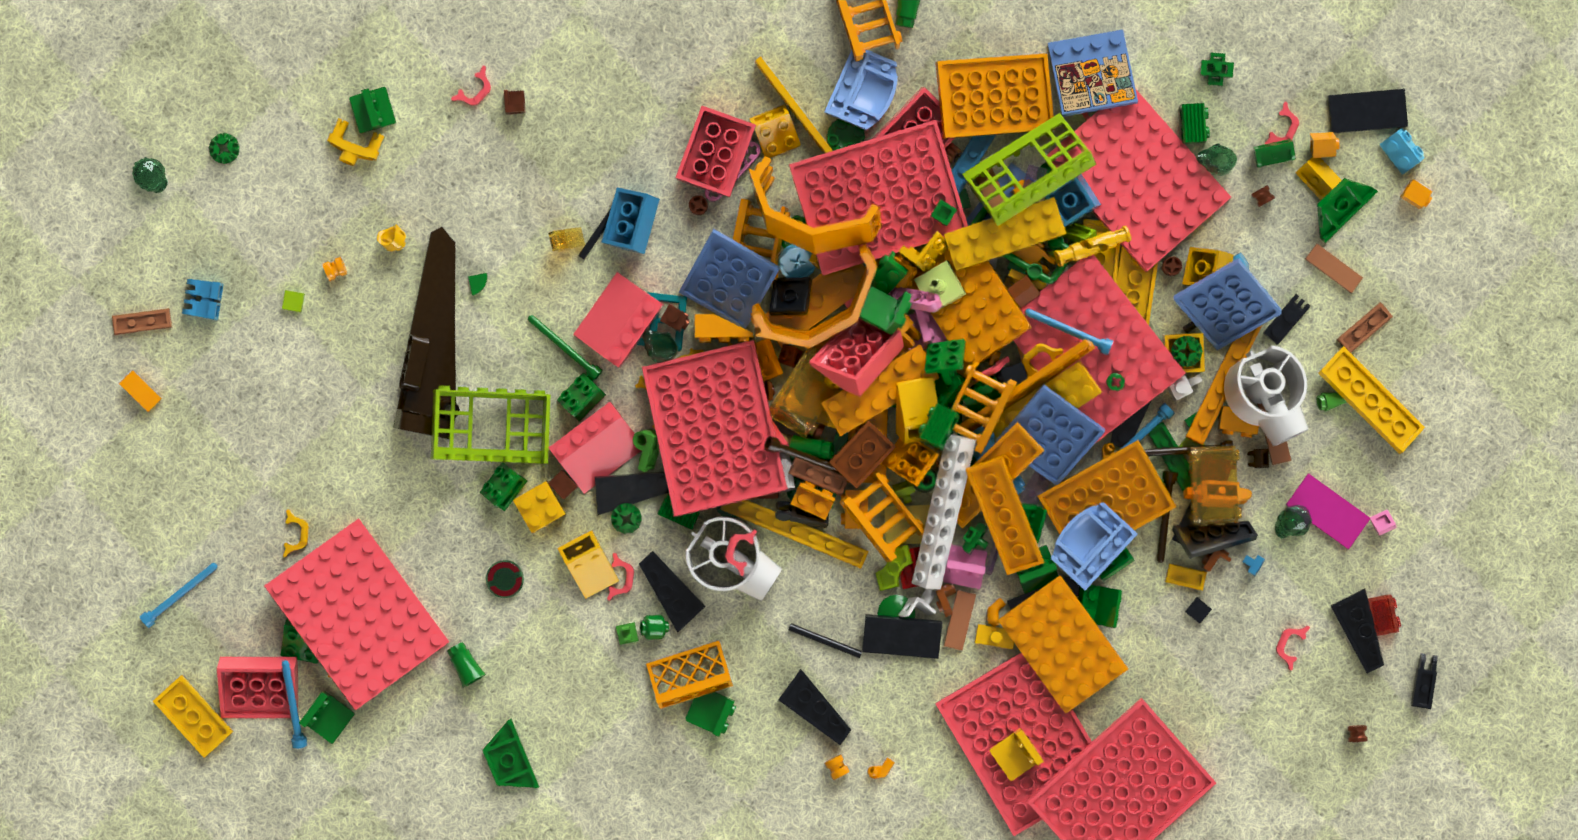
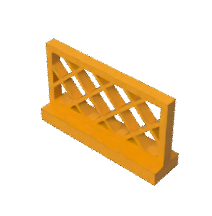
M720 641L646 664L655 698L660 709L733 686ZM717 647L719 653L715 659L707 656L709 649ZM693 654L701 656L697 665L688 661ZM704 658L713 662L709 671L700 667ZM677 659L683 662L678 671L670 667L671 663ZM686 664L695 668L690 677L681 673ZM716 664L722 666L725 673L715 675L711 672ZM660 665L665 669L659 677L653 674L652 667ZM668 670L676 673L672 683L663 679ZM698 670L706 673L704 680L697 681L693 679ZM679 676L688 679L685 686L679 687L675 685ZM661 681L670 685L667 692L659 694L658 687Z

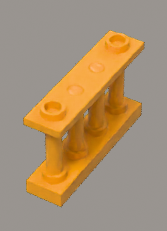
M836 0L856 62L863 60V53H866V50L889 43H894L896 50L900 49L902 37L900 31L895 29L886 0H876L853 8L851 6L848 7L846 0ZM882 7L885 15L884 18L861 25L853 23L852 18L854 15ZM888 25L891 35L866 43L859 42L858 35L861 32Z
M741 199L733 240L760 256L771 257V262L777 265L782 239L769 234L767 229L751 227L747 224L749 216L762 217L759 208H754L751 205V201ZM782 206L779 213L790 217L789 209ZM752 234L775 239L773 250L746 245L744 243L745 235ZM778 271L776 277L774 278V280H777L779 271Z
M975 362L966 369L964 376L967 378L951 410L979 422L985 428L983 434H976L958 424L953 429V431L967 438L976 440L975 444L977 446L975 451L982 453L1017 382L1010 379L1007 384H1002L976 371L979 363ZM972 377L998 390L1002 394L999 401L996 399L994 401L968 388ZM964 394L990 407V410L993 411L991 417H984L960 405Z
M878 472L871 475L875 480L874 483L855 498L845 497L840 501V504L884 560L892 562L897 557L894 553L896 552L895 549L915 532L918 536L923 535L924 525L919 519L913 517L891 489L886 476ZM878 488H881L887 497L869 512L862 513L859 509V504ZM890 503H893L899 512L881 527L874 528L871 524V519ZM902 518H905L911 527L893 542L886 543L883 539V534Z

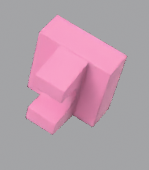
M1388 510L1370 517V521L1379 536L1396 528V523Z

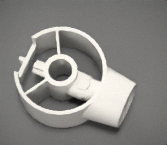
M1270 346L1257 354H1254L1253 351L1246 354L1247 358L1244 357L1230 367L1224 381L1225 398L1230 409L1244 422L1260 426L1273 446L1284 443L1309 430L1301 408V403L1307 391V378L1301 363L1292 353L1277 346ZM1256 358L1264 359L1274 364L1272 368L1263 370L1259 362L1250 366L1254 377L1241 376L1243 364ZM1280 371L1284 373L1290 389V399L1287 407L1281 394L1285 387V378ZM1243 390H1246L1247 396L1251 401L1258 404L1262 403L1265 410L1268 413L1263 412L1256 408L1254 405H1252L1245 396Z
M716 517L704 522L697 534L692 532L691 535L695 538L686 549V561L691 574L700 584L717 591L737 589L760 601L763 600L782 571V568L761 551L756 534L753 537L756 546V562L750 560L749 557L738 551L737 548H735L733 554L734 560L747 562V566L744 567V576H741L745 579L742 582L732 586L713 585L705 581L695 570L711 561L717 567H726L736 575H740L739 570L729 562L719 561L715 556V550L719 545L728 546L729 540H726L727 521L741 525L750 533L753 530L746 523L732 517ZM723 520L722 540L716 542L706 536L701 546L709 551L710 559L694 567L691 559V549L709 523Z

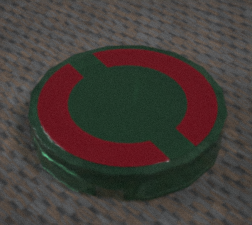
M498 561L487 571L486 585L490 592L497 597H513L523 587L524 573L520 566L512 561Z

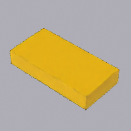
M1169 563L1165 582L1203 591L1207 572Z

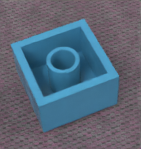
M1082 174L1045 196L1046 200L1055 198L1064 227L1071 226L1101 205Z

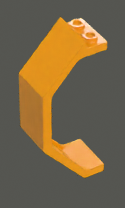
M764 157L761 162L757 163L755 171L749 169L752 188L768 233L806 251L819 254L873 242L882 227L880 209L873 204L867 214L861 219L816 228L805 225L769 207L765 194L775 180V177L771 176L774 171L773 167L770 166L772 160Z
M864 243L859 246L860 255L866 263V267L851 305L847 309L812 329L803 331L772 324L760 304L757 303L752 306V313H750L751 321L755 326V336L811 348L856 323L877 268L875 258L867 244Z

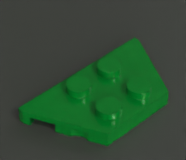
M1344 178L1317 204L1320 239L1326 243L1378 191L1371 186Z
M511 718L482 751L497 786L539 788V783Z

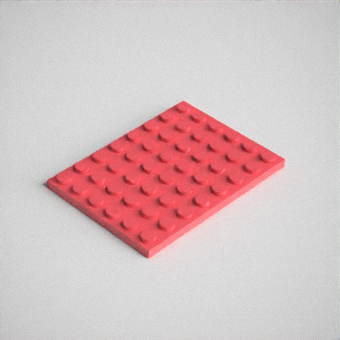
M1136 90L1137 104L1098 110L1074 132L1091 152L1096 162L1095 166L1082 173V176L1101 203L1092 212L1111 232L1121 229L1122 226H1127L1130 231L1131 241H1125L1120 244L1139 266L1147 272L1232 197ZM1068 136L1061 144L1065 148L1074 141ZM1058 146L1047 154L1048 158L1060 151ZM1076 146L1069 150L1068 153L1074 158L1081 154L1082 151ZM1063 154L1053 160L1052 163L1058 168L1069 160Z
M936 120L789 164L806 224L810 227L816 228L861 219L867 214L872 204L879 207L882 227L873 242L866 243L875 259L881 258L885 254L888 256L892 251L898 253L903 245L909 249L910 247L914 248L927 244L936 232H939L945 238L944 234L968 226ZM940 199L957 209L948 226L930 216ZM861 244L816 254L822 276L865 263L860 255L859 246Z
M1094 255L1079 260L1061 274L1054 283L1048 284L1043 288L1038 297L1020 308L1032 327L1013 340L1023 354L1028 353L1037 344H1045L1054 349H1063V353L1056 356L1055 359H1057L1083 341L1026 316V309H1032L1100 340L1108 338L1114 341L1108 355L1101 353V350L1095 346L1094 350L1079 359L1102 391L1101 394L1078 408L1105 428L1104 434L1096 443L1186 374ZM1041 352L1032 358L1030 363L1039 371L1054 360H1051V357L1046 352ZM1118 373L1123 376L1125 383L1121 390H1111L1108 387L1107 378L1110 374ZM1113 377L1111 386L1115 385L1118 387L1120 385V378L1116 379Z
M754 340L642 367L675 517L788 490L780 452L771 453L764 449L766 439L769 436L776 438Z
M359 518L264 585L265 589L355 711L449 643L446 636Z
M1021 652L935 703L1013 836L1042 820L1026 800L1092 742L1073 709L1065 714ZM1021 728L1044 762L1038 766L1034 765L1022 775L1010 781L989 750Z
M1140 698L1026 801L1061 840H1154L1209 791L1216 782L1148 704Z

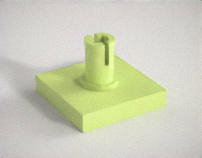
M947 260L914 279L920 291L939 295L942 302L940 309L966 295Z

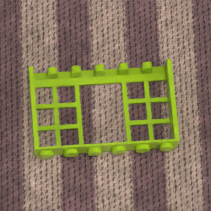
M1059 113L967 170L962 175L969 188L997 226L1095 166L1096 162L1088 148ZM1062 125L1066 132L1055 137L1052 130ZM1044 135L1051 137L1052 141L1042 147L1036 142V140ZM1070 136L1074 142L1064 148L1059 141ZM1056 144L1060 151L1048 158L1044 151ZM1028 145L1031 147L1035 146L1053 171L1023 189L1005 165L1004 160L1012 155L1018 157L1020 150ZM1078 146L1082 153L1072 158L1068 151ZM1064 154L1069 161L1056 168L1052 161ZM996 165L1004 169V171L994 177L988 172V170ZM1008 174L1012 181L1000 188L995 181ZM980 175L989 179L978 187L972 182L973 179ZM992 184L996 191L984 198L980 190ZM1016 185L1020 192L1007 198L1003 192ZM1000 194L1004 202L992 208L988 201Z
M439 386L438 389L433 390L430 459L548 464L551 394H545L544 390H534V394H529L523 389H515V393H507V389L496 388V392H488V388H477V391H469V387H458V390H450V386ZM440 396H451L450 411L439 410ZM455 397H469V412L455 411ZM473 397L507 399L505 450L471 448ZM511 399L525 400L524 414L511 413ZM529 400H543V415L529 414ZM439 414L450 415V429H439ZM455 415H468V430L454 429ZM511 417L524 418V432H510ZM529 418L542 419V433L528 432ZM438 433H450L449 447H438ZM454 433L468 434L467 448H453ZM510 436H524L523 450H509ZM528 436L542 437L541 451H527Z

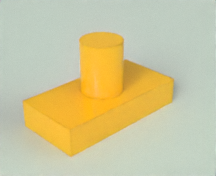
M978 624L975 643L1013 649L1014 642L1004 628Z

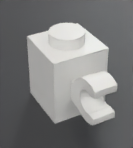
M1200 374L1188 380L1183 375L1170 385L1168 390L1173 400L1177 401L1193 393L1191 386L1203 380Z

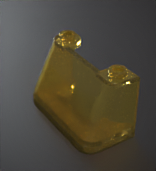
M814 346L806 349L769 408L772 418L804 438L807 437L808 433L812 435L818 426L815 422L824 410L820 403L831 397L836 389H831L825 384V376L809 363L819 352V349Z
M1235 445L1187 447L1188 457L1192 461V463H1189L1191 474V509L1194 510L1190 514V524L1237 523L1238 519L1242 518V509L1238 507L1237 461L1240 460L1239 449H1236Z

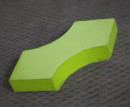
M908 545L897 547L895 549L896 552H894L897 557L892 562H887L882 570L875 573L880 591L899 587V577L902 570L913 563Z

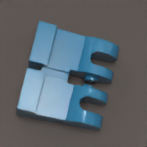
M187 279V284L194 285L195 290H185V294H190L192 297L202 296L201 302L195 301L196 299L193 298L190 300L184 299V303L192 304V309H182V314L218 320L221 304L214 302V300L221 301L224 284Z

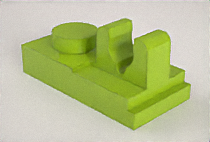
M1074 223L1071 226L1064 227L1066 235L1062 237L1063 239L1068 238V243L1071 244L1095 237L1097 234L1095 229Z

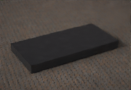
M1405 89L1328 95L1331 132L1334 134L1408 127Z
M866 614L862 652L939 659L942 621Z

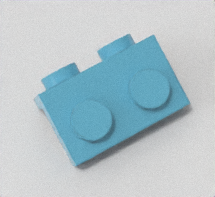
M1400 128L1379 144L1402 175L1424 159L1422 149L1413 143L1410 133L1403 130V128Z

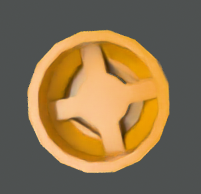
M341 257L335 258L331 263L325 262L322 264L329 281L335 280L336 276L348 274Z
M841 754L824 763L826 768L830 769V775L833 780L850 772L848 766L844 765V759Z

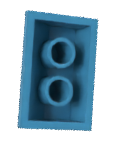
M617 187L602 243L645 254L660 199L646 193Z

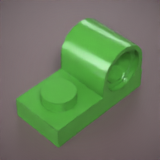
M653 429L636 432L633 436V444L636 448L643 451L639 457L638 469L646 472L655 468L660 450L657 434Z

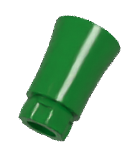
M898 0L895 25L913 28L914 19L917 17L921 0Z
M793 435L791 439V448L824 460H830L834 456V443L804 438ZM790 456V459L793 462L795 457Z
M932 468L925 475L929 478L928 483L924 484L921 481L918 486L913 485L917 491L927 493L934 489L937 474Z
M463 642L447 650L459 676L462 688L471 685L486 675Z

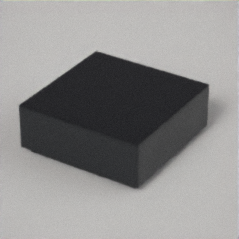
M1196 597L1184 612L1200 624L1212 609Z

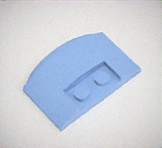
M851 50L824 113L866 131L870 129L871 126L883 117L893 100L898 79L895 68L897 63L869 50L863 53V60L856 62Z
M1104 502L1085 509L1066 525L1055 543L1054 553L1051 557L1084 590L1097 579L1138 534Z

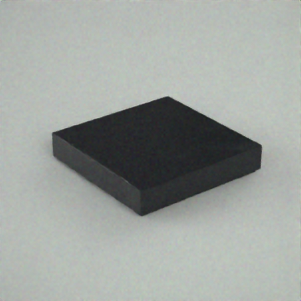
M810 277L777 278V280H774L769 309L770 315L807 314L812 279Z

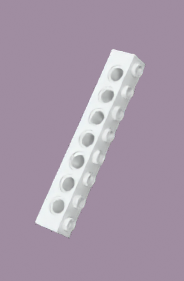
M950 434L944 446L912 584L925 589L941 590L967 481L966 468L970 467L976 440Z

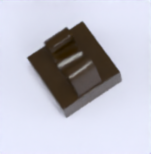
M1254 449L1247 453L1249 456H1254V462L1248 463L1249 467L1269 468L1268 449Z

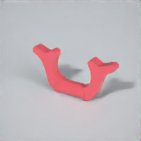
M483 65L480 72L475 73V77L481 79L484 83L483 89L475 97L467 98L463 90L460 89L458 94L453 96L451 100L464 101L472 106L479 104L491 91V85L486 77V66Z
M1287 102L1283 103V110L1279 112L1280 116H1287L1291 119V125L1286 136L1281 138L1270 132L1269 139L1265 144L1293 139L1299 126V120L1289 110Z
M1006 356L996 361L995 366L980 373L988 377L996 374L1010 361L1009 357ZM972 377V379H971V380H974L975 382L979 381V380H977V379H975V378H973V377Z
M756 529L747 534L733 535L727 547L726 559L739 570L741 576H744V567L747 566V562L734 560L733 554L736 544L739 540H746L753 544V537L757 533Z
M613 553L614 562L611 566H622L626 569L625 585L622 589L609 586L610 594L607 600H611L615 595L627 593L633 587L634 568L632 565L622 561L617 553Z
M1305 626L1302 629L1288 628L1282 632L1276 646V652L1287 662L1289 670H1293V662L1297 660V657L1285 654L1284 648L1287 640L1292 634H1297L1301 639H1306L1305 633L1310 629L1309 626Z

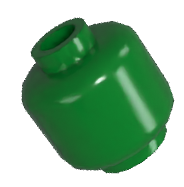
M660 614L646 615L640 621V634L647 640L663 639L665 633L669 631L668 621H665L664 617Z

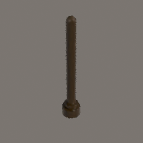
M769 436L765 441L764 449L768 452L780 451L839 473L829 461L783 445L778 438Z
M1224 440L1220 445L1144 450L1148 457L1216 452L1230 456L1234 454V445L1232 440Z
M1163 471L1162 479H1164L1165 487L1172 497L1173 484L1178 480V472ZM1170 511L1163 514L1161 518L1157 561L1159 563L1164 562Z

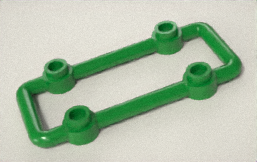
M982 207L970 225L981 222L988 213L984 207ZM1062 236L1048 240V246L1053 250L1069 248V245L1064 243ZM1013 253L1003 256L1027 271V276L1031 280L1039 279L1046 284L1054 283L1069 263H1064V266L1061 267L1057 266L1051 276H1047L1042 272V267L1039 264H1028Z

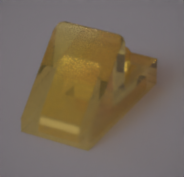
M581 227L548 233L552 251L562 252L585 246Z

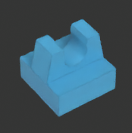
M1246 555L1243 563L1250 567L1248 573L1256 576L1265 559L1257 555L1256 559Z

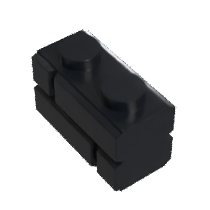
M1018 363L1002 368L999 374L996 375V378L1002 384H1007L1011 379L1017 382L1016 385L1027 379L1024 365Z

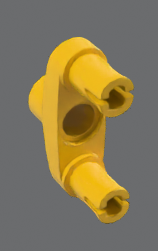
M338 118L333 132L329 134L327 142L342 151L339 160L350 166H355L357 158L376 161L384 136L373 132L369 145L365 148L343 139L349 122Z

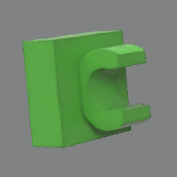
M635 622L616 626L620 645L639 641Z

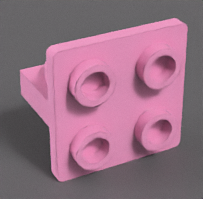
M914 309L915 313L908 315L914 322L913 326L922 336L918 341L912 339L915 342L912 348L921 344L924 350L927 349L930 343L947 341L930 312Z
M951 545L943 582L980 589L986 569L987 552L974 549L972 554L969 555L961 546Z

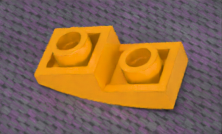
M133 370L119 383L147 412L162 399Z

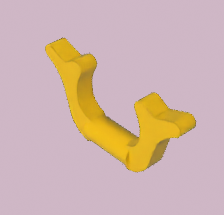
M1045 344L1035 345L1034 348L1023 356V365L1027 370V378L1038 372L1029 363L1038 353L1046 352L1051 357V360H1055L1056 356L1063 353V349H1054Z
M289 509L286 510L288 518L285 523H298L301 527V534L297 545L284 543L285 552L283 557H287L292 551L305 548L308 543V523L294 516Z

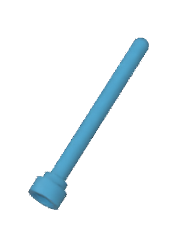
M1032 309L1025 310V315L1081 340L1087 339L1091 341L1103 354L1108 355L1114 342L1108 338L1100 340Z
M1166 403L1162 404L1159 407L1158 414L1122 448L1136 440L1140 442L1162 420L1170 419L1175 414L1174 411Z
M210 564L153 611L141 614L139 616L141 621L150 628L155 624L154 621L157 620V616L213 573L218 567L217 564Z
M284 660L281 665L294 731L291 742L293 748L300 749L308 745L307 737L301 732L290 665L287 660Z

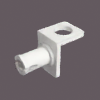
M925 589L920 598H909L899 616L908 617L914 607H917L926 615H934L936 611L930 607V603L937 590Z

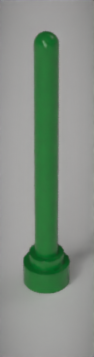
M530 315L528 317V321L584 368L588 377L593 382L603 372L598 365L595 366L588 363L535 316Z

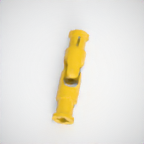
M1122 226L1119 230L1108 231L1069 245V248L1061 251L1056 250L1054 251L1056 263L1061 267L1064 266V263L1076 262L1114 248L1122 242H1130V231L1127 226Z

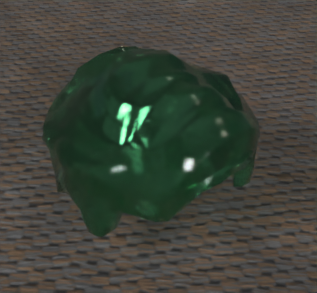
M1217 143L1208 149L1200 151L1197 155V161L1213 175L1223 176L1233 170L1237 163V156L1232 149Z
M144 157L134 162L135 166H133L132 175L135 183L141 189L154 193H161L166 189L168 181L165 177V168L160 161Z
M651 330L643 334L644 348L647 351V355L654 362L661 363L673 360L676 357L678 346L670 332L662 333Z
M1303 505L1287 506L1277 516V522L1275 523L1276 535L1283 539L1290 535H1305L1312 522L1309 510Z

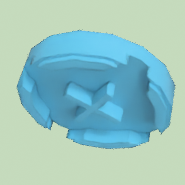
M793 244L787 246L781 252L778 259V265L781 267L782 274L786 278L810 276L815 269V266L809 261L812 253Z

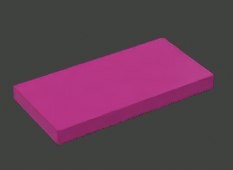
M1309 473L1285 504L1347 549L1352 546L1370 520L1369 516Z

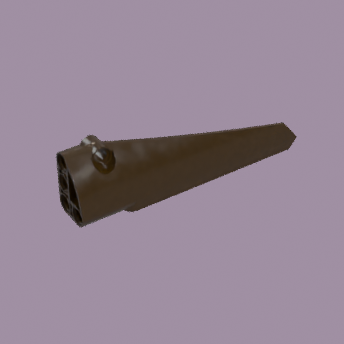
M443 227L430 233L399 382L401 391L393 428L431 436L433 390L438 389L439 386H450V390H456V242ZM440 396L439 410H445L448 405H451V396ZM455 397V411H460ZM439 414V429H450V415ZM438 433V437L449 439L450 433Z

